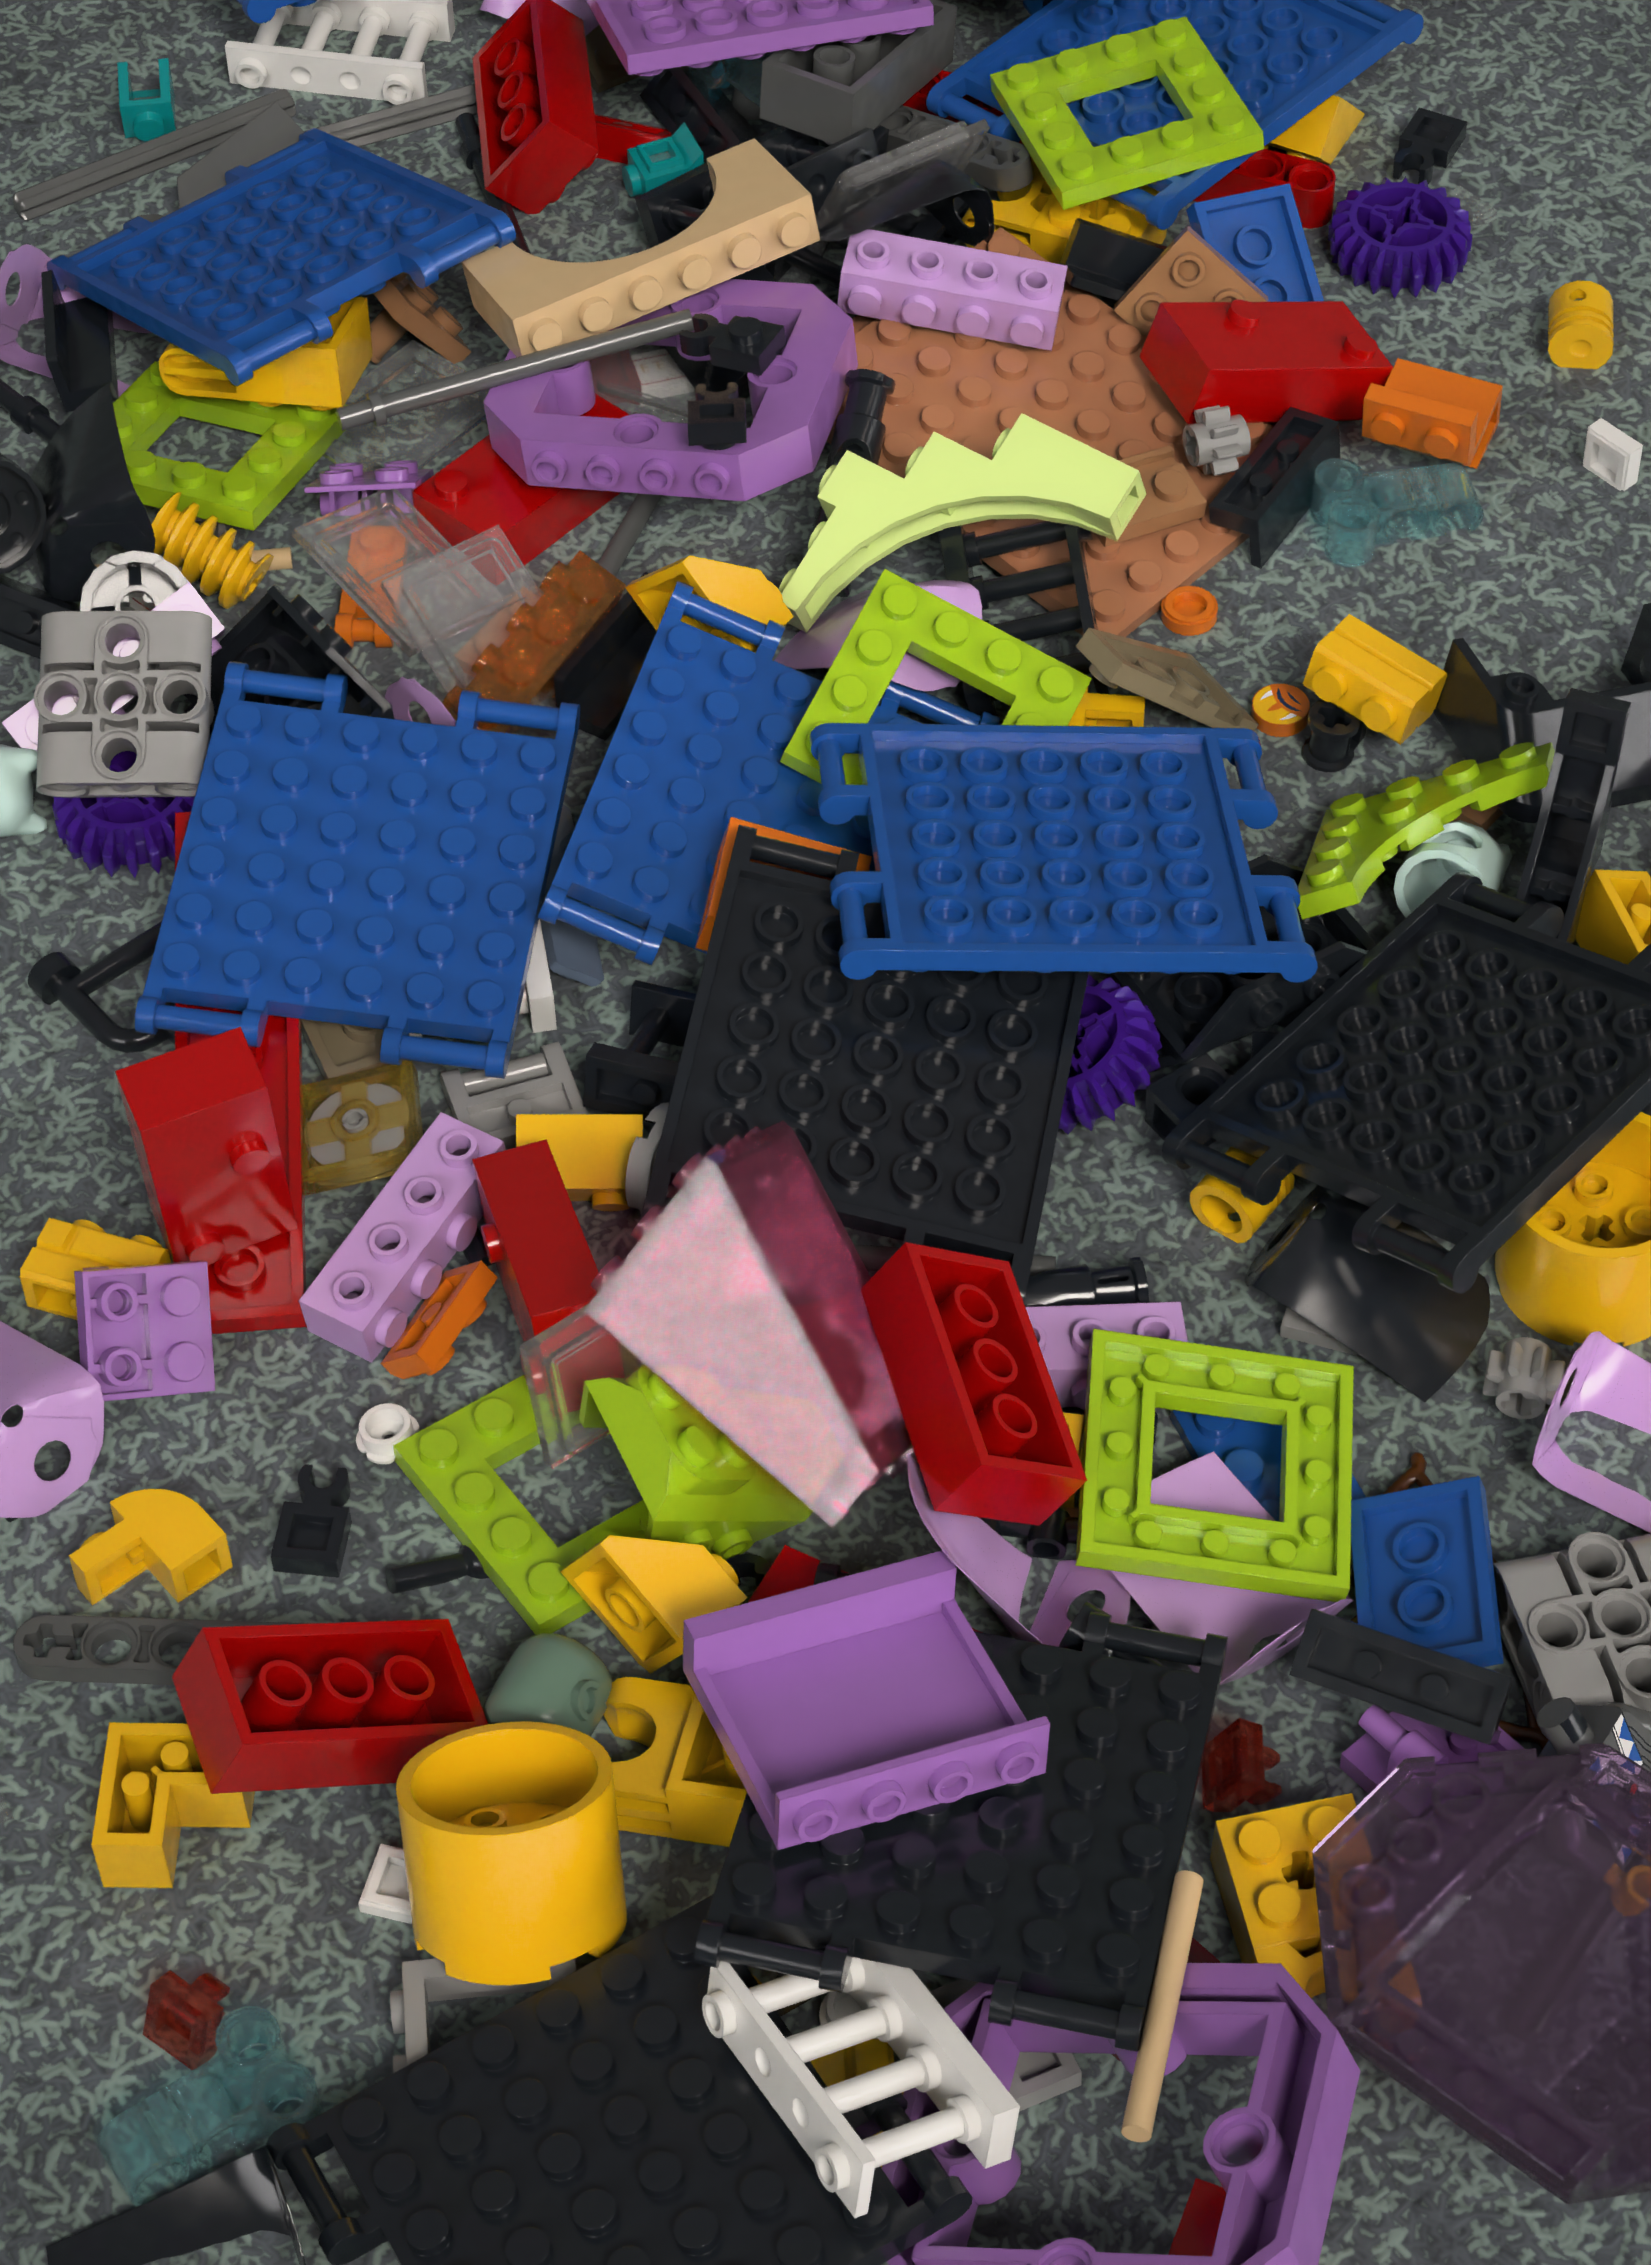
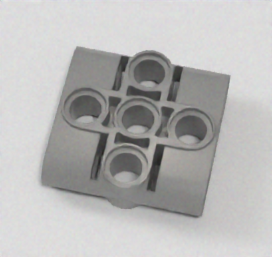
M182 610L60 611L43 615L41 624L40 681L34 692L35 707L39 711L36 791L47 796L64 798L195 796L209 746L210 725L213 722L215 713L211 700L212 618L201 612ZM130 637L140 640L139 647L130 656L117 657L113 655L114 647L119 641ZM71 694L79 697L77 706L70 713L64 715L52 713L53 705L62 696ZM132 694L139 697L137 705L132 711L121 715L111 712L112 704L120 696ZM193 694L198 697L197 704L189 712L175 714L170 711L172 702L180 695ZM131 751L137 754L135 763L128 770L115 772L109 769L111 760L120 752Z
M1586 1532L1577 1536L1571 1542L1569 1549L1493 1563L1501 1636L1536 1721L1539 1711L1547 1703L1562 1697L1571 1698L1575 1705L1603 1706L1608 1702L1615 1701L1651 1712V1534L1616 1540L1611 1535L1601 1532ZM1546 1642L1553 1643V1644L1557 1645L1558 1647L1549 1645V1644L1546 1643ZM1634 1687L1641 1688V1689H1643L1644 1691H1646L1647 1693L1642 1692V1691H1639V1690H1637V1689L1634 1688Z

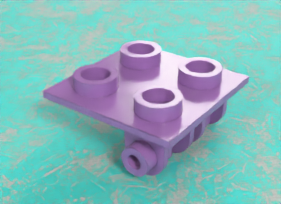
M416 460L389 461L384 463V468L363 472V463H338L329 465L330 470L319 472L320 477L304 487L305 493L329 492L320 494V511L322 516L331 515L333 521L361 519L360 491L362 492L365 519H372L374 508L373 490H378L379 509L382 519L389 518V489H391L393 517H414L412 491L431 477L434 472L433 469H418Z

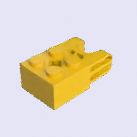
M1033 159L1032 164L1035 175L1030 184L1022 189L1011 192L997 191L1001 201L992 200L994 232L1002 227L1051 263H1060L1076 218L1158 244H1162L1167 235V229L1161 230L1146 221L1145 215L1110 197H1104L1063 210ZM1147 185L1139 187L1154 196L1159 193V191ZM969 208L962 221L967 226L974 227V216ZM966 244V246L969 248L974 247L972 245Z
M354 297L341 304L340 310L328 317L333 329L332 337L319 344H314L310 341L253 371V378L239 386L233 385L224 371L172 343L166 347L160 356V376L171 391L184 396L252 401L266 407L282 404L304 405L318 411L343 407L373 356L367 297Z
M637 1677L617 1678L612 1682V1689L606 1701L607 1709L604 1717L614 1736L633 1740L649 1747L638 1757L627 1761L612 1762L619 1830L729 1847L747 1791L692 1686Z
M1353 1793L1215 1821L1210 1861L1242 1963H1281L1311 1999L1319 1994L1335 1991L1355 1997L1370 2013L1376 2030L1381 2037L1395 2039L1414 2035L1418 2015V2001Z

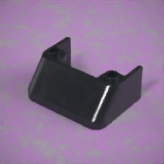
M1651 603L1643 605L1621 667L1622 673L1631 686L1594 692L1595 694L1631 702L1610 798L1612 800L1611 808L1651 800ZM1464 638L1453 639L1443 669L1447 672L1448 676L1433 713L1465 760L1473 759L1476 760L1477 764L1499 758V754L1505 749L1525 742L1533 743L1534 747L1552 742L1555 750L1566 698L1554 700L1536 678L1526 673L1516 672L1490 676ZM1546 788L1516 797L1497 806L1504 814L1514 820L1525 823H1537Z

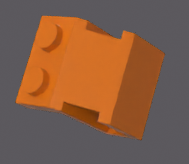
M1397 358L1385 386L1371 383L1364 397L1362 437L1477 469L1499 424L1503 386Z

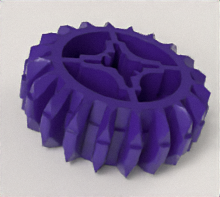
M1405 176L1402 182H1391L1384 177L1381 184L1377 186L1370 182H1364L1361 191L1348 190L1346 200L1337 202L1328 232L1332 263H1338L1340 276L1351 275L1354 287L1370 281L1373 295L1381 290L1382 286L1390 287L1394 299L1401 288H1409V292L1415 298L1422 285L1436 293L1441 281L1452 284L1457 272H1463L1464 265L1467 263L1473 236L1470 233L1469 212L1461 209L1459 198L1447 197L1445 188L1430 189L1427 180L1419 184L1408 183Z
M131 751L120 752L111 760L109 769L115 772L128 770L135 763L137 754ZM195 796L53 797L54 803L52 808L59 838H62L63 844L67 845V849L72 854L73 859L83 857V861L87 864L90 871L104 863V868L111 877L120 869L121 865H127L128 870L136 878L140 870V864L150 863V866L159 874L162 858L167 856L169 860L175 862V813L191 812Z
M1088 974L1059 1123V1129H1062L1067 1134L1074 1129L1078 1122L1092 1131L1097 1118L1106 1116L1115 1121V1110L1122 1104L1136 1107L1134 1092L1147 1089V1086L1150 1085V1075L1148 1073L1160 1068L1157 1051L1162 1048V1044L1160 1042V1034L1154 1024V1016L1148 1006L1143 1005L1136 992L1132 991L1129 986L1121 987L1111 977L1099 983ZM1076 1049H1078V1051L1081 1054V1057L1079 1059L1075 1053Z

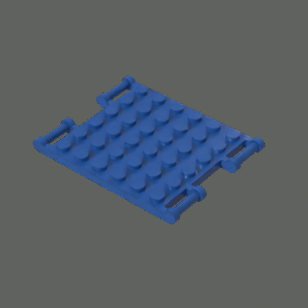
M1053 0L934 85L928 93L926 106L930 112L940 117L946 118L951 116L975 129L1019 143L1020 138L992 93L990 74L1009 69L1016 64L1030 63L1054 56L1067 49H1077L1101 42L1117 34H1127L1148 28L1164 20L1178 19L1186 16L1262 129L1264 146H1266L1400 43L1411 44L1415 42L1421 34L1424 20L1420 14L1410 9L1399 11L1377 0H1114L1112 9L1096 7L1095 1ZM1157 76L1066 103L1093 147L1113 142L1120 137L1133 136L1163 127L1170 122L1185 120ZM967 94L1004 114L999 117L962 97ZM1256 152L1147 184V186L1159 191L1155 196L1138 187L1108 197L1145 215L1146 221L1149 224L1165 230L1174 223L1178 211Z
M312 128L300 134L298 142L248 167L238 165L225 173L226 186L153 223L137 216L125 222L122 231L70 257L60 255L48 261L47 269L48 271L53 270L61 291L67 288L77 291L224 371L230 382L235 386H239L253 378V371L310 341L314 344H319L332 337L333 329L328 317L338 312L341 304L358 295H368L385 287L387 280L402 272L409 274L415 284L424 289L437 282L440 273L492 246L502 248L515 241L516 232L510 218L503 211L324 131Z
M677 581L537 917L555 925L556 920L562 921L636 952L634 959L652 965L664 936L707 954V951L695 947L717 853L730 817L872 856L869 871H876L868 816L854 815L850 821L840 825H833L823 821L818 805L822 784L780 762L786 747L823 682L772 660L786 626L769 620L766 625L693 594L694 587ZM682 615L758 646L756 653L680 621ZM891 681L869 723L922 724L896 713L898 707L939 724L998 725L1000 718L983 711L981 716L926 692ZM566 896L572 897V898H574V899H576V900H579V901H581V902H583V903H586V904L591 905V906H593V907H595V908H598V909L603 910V911H605V912H607V913H610V914H612V915H614V916H617V917L622 918V919H624V920H626V921H629V922L634 923V924H636V925H638V926H641V927L645 928V930L642 929V928H639V927H637V926H634V925H632V924H630V923H627V922H625V921H623V920H620V919H618V918H615V917H613V916H611V915H608V914H606V913H603V912H601V911H599V910H596V909H594V908H592V907H589V906H587V905H584V904H582V903H580V902H577V901H575V900H572V899H570V898H568V897H566Z
M229 661L225 672L223 694L143 995L139 997L137 1002L135 1031L156 1034L158 1029L215 1036L241 1027L248 1045L260 1048L269 1015L384 1029L380 1049L381 1063L401 1065L402 1060L480 1069L485 1070L486 1077L505 1079L539 921L537 917L542 907L580 723V704L562 702L560 708L484 699L481 698V692L462 690L455 727L343 713L348 688V679L345 675L328 673L326 679L249 670L247 663ZM246 693L323 703L321 710L250 702L245 701ZM478 722L557 732L555 739L477 730ZM165 1002L242 1011L243 1013L240 1015L165 1005ZM416 1033L439 1037L487 1042L489 1044L488 1046L438 1039L408 1036V1034Z
M825 723L811 731L809 737L811 753L819 761L822 791L818 797V805L823 821L833 825H840L850 821L854 815L868 816L876 871L842 872L831 880L829 886L832 904L839 910L843 945L838 952L842 973L850 979H866L872 976L876 970H910L913 972H926L929 970L974 971L979 973L991 971H1036L1039 973L1079 971L1106 974L1115 972H1161L1165 974L1179 972H1222L1225 974L1281 973L1287 981L1298 983L1310 979L1318 969L1315 952L1312 946L1305 942L1297 911L1300 904V894L1295 880L1284 875H1251L1238 819L1243 820L1245 825L1250 828L1264 829L1271 826L1278 816L1275 798L1266 790L1259 763L1262 755L1260 739L1257 733L1251 729ZM845 753L859 755L863 785H846L842 760ZM1222 758H1227L1230 764L1236 767L1241 789H1230ZM866 903L881 904L885 938H868L864 914ZM1259 906H1264L1267 912L1273 915L1279 941H1267Z

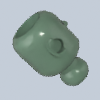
M542 1633L533 1635L525 1639L510 1657L487 1696L483 1711L488 1724L521 1721L544 1722L569 1727L591 1737L607 1709L606 1701L612 1689V1676L602 1659L580 1642L559 1634Z

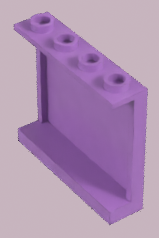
M943 1551L684 1620L683 1671L777 1850L805 1842L820 1841L829 1835L874 1822H886L902 1814L940 1803L955 1802L971 1794L1006 1784L1021 1783L1030 1777L1046 1773L1050 1722L1046 1716L1029 1721L1026 1720L955 1601L957 1568Z

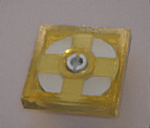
M406 1060L402 1061L401 1065L389 1064L302 1085L304 1195H312L394 1175L423 1136L418 1071L413 1061Z

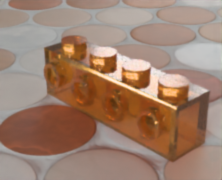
M579 550L567 566L558 561L548 572L539 587L544 592L541 598L533 607L524 602L508 622L505 628L510 633L508 638L499 648L492 643L489 644L478 657L471 669L476 676L465 690L481 692V698L539 705L554 687L555 674L619 602L626 584L581 550ZM456 685L442 701V704L455 721H457L460 695L462 690H464L459 685ZM478 722L477 730L515 734L520 727Z

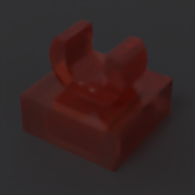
M1238 1718L1206 1744L1201 1766L1203 1809L1212 1812H1232L1245 1801L1252 1805H1262L1271 1802L1282 1793L1281 1785L1265 1780V1771L1272 1769L1280 1762V1754L1272 1748L1263 1746L1261 1724Z
M169 1970L150 1985L143 2035L195 2073L199 2072L217 2052L222 2017L226 2014L223 2012L224 2008L217 2003L229 1994L230 1987L209 1972L202 1974L192 1984H189Z

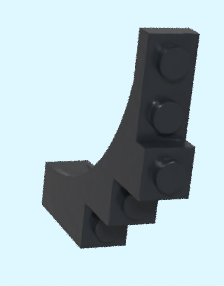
M1574 688L1570 689L1566 697L1545 794L1516 894V898L1532 904L1545 901L1560 907L1564 914V921L1556 938L1573 944L1576 937L1586 887L1601 854L1612 805L1610 798L1631 707V702Z

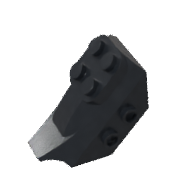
M276 584L267 591L265 596L219 642L222 649L214 654L211 659V700L215 713L213 722L210 725V735L214 728L223 694L225 672L229 661L247 663L249 670L326 679L328 673L345 675L348 679V688L343 713L394 719L392 705L345 657L353 648L328 624L320 631L316 626L324 618L301 595L298 594L291 601ZM246 693L245 701L315 710H321L323 703ZM183 694L191 702L184 710L186 713L197 704L198 697L196 695Z
M1265 854L1248 862L1251 875L1289 876L1295 880L1297 886H1299L1304 869ZM1259 906L1267 941H1279L1273 915L1267 912L1264 906ZM1297 908L1305 942L1312 946L1318 966L1316 973L1304 982H1289L1283 978L1281 973L1225 974L1222 972H1179L1165 974L1161 972L1110 973L1115 983L1120 984L1121 987L1129 986L1132 991L1136 992L1143 1005H1147L1154 1016V1024L1160 1034V1042L1162 1044V1048L1157 1051L1160 1068L1157 1070L1191 1060L1205 1052L1207 1053L1251 1035L1252 1032H1258L1274 1024L1285 1028L1375 947L1377 943L1346 908L1302 920Z

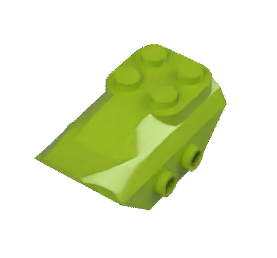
M648 1363L641 1365L626 1378L608 1377L584 1381L579 1420L583 1428H608L648 1508L649 1517L645 1539L703 1545L710 1554H717L725 1560L738 1554H743L755 1542L804 1522L812 1514L818 1496L825 1484L843 1464L846 1454L818 1400L814 1398L722 1385L720 1380L711 1372L699 1370L688 1365Z

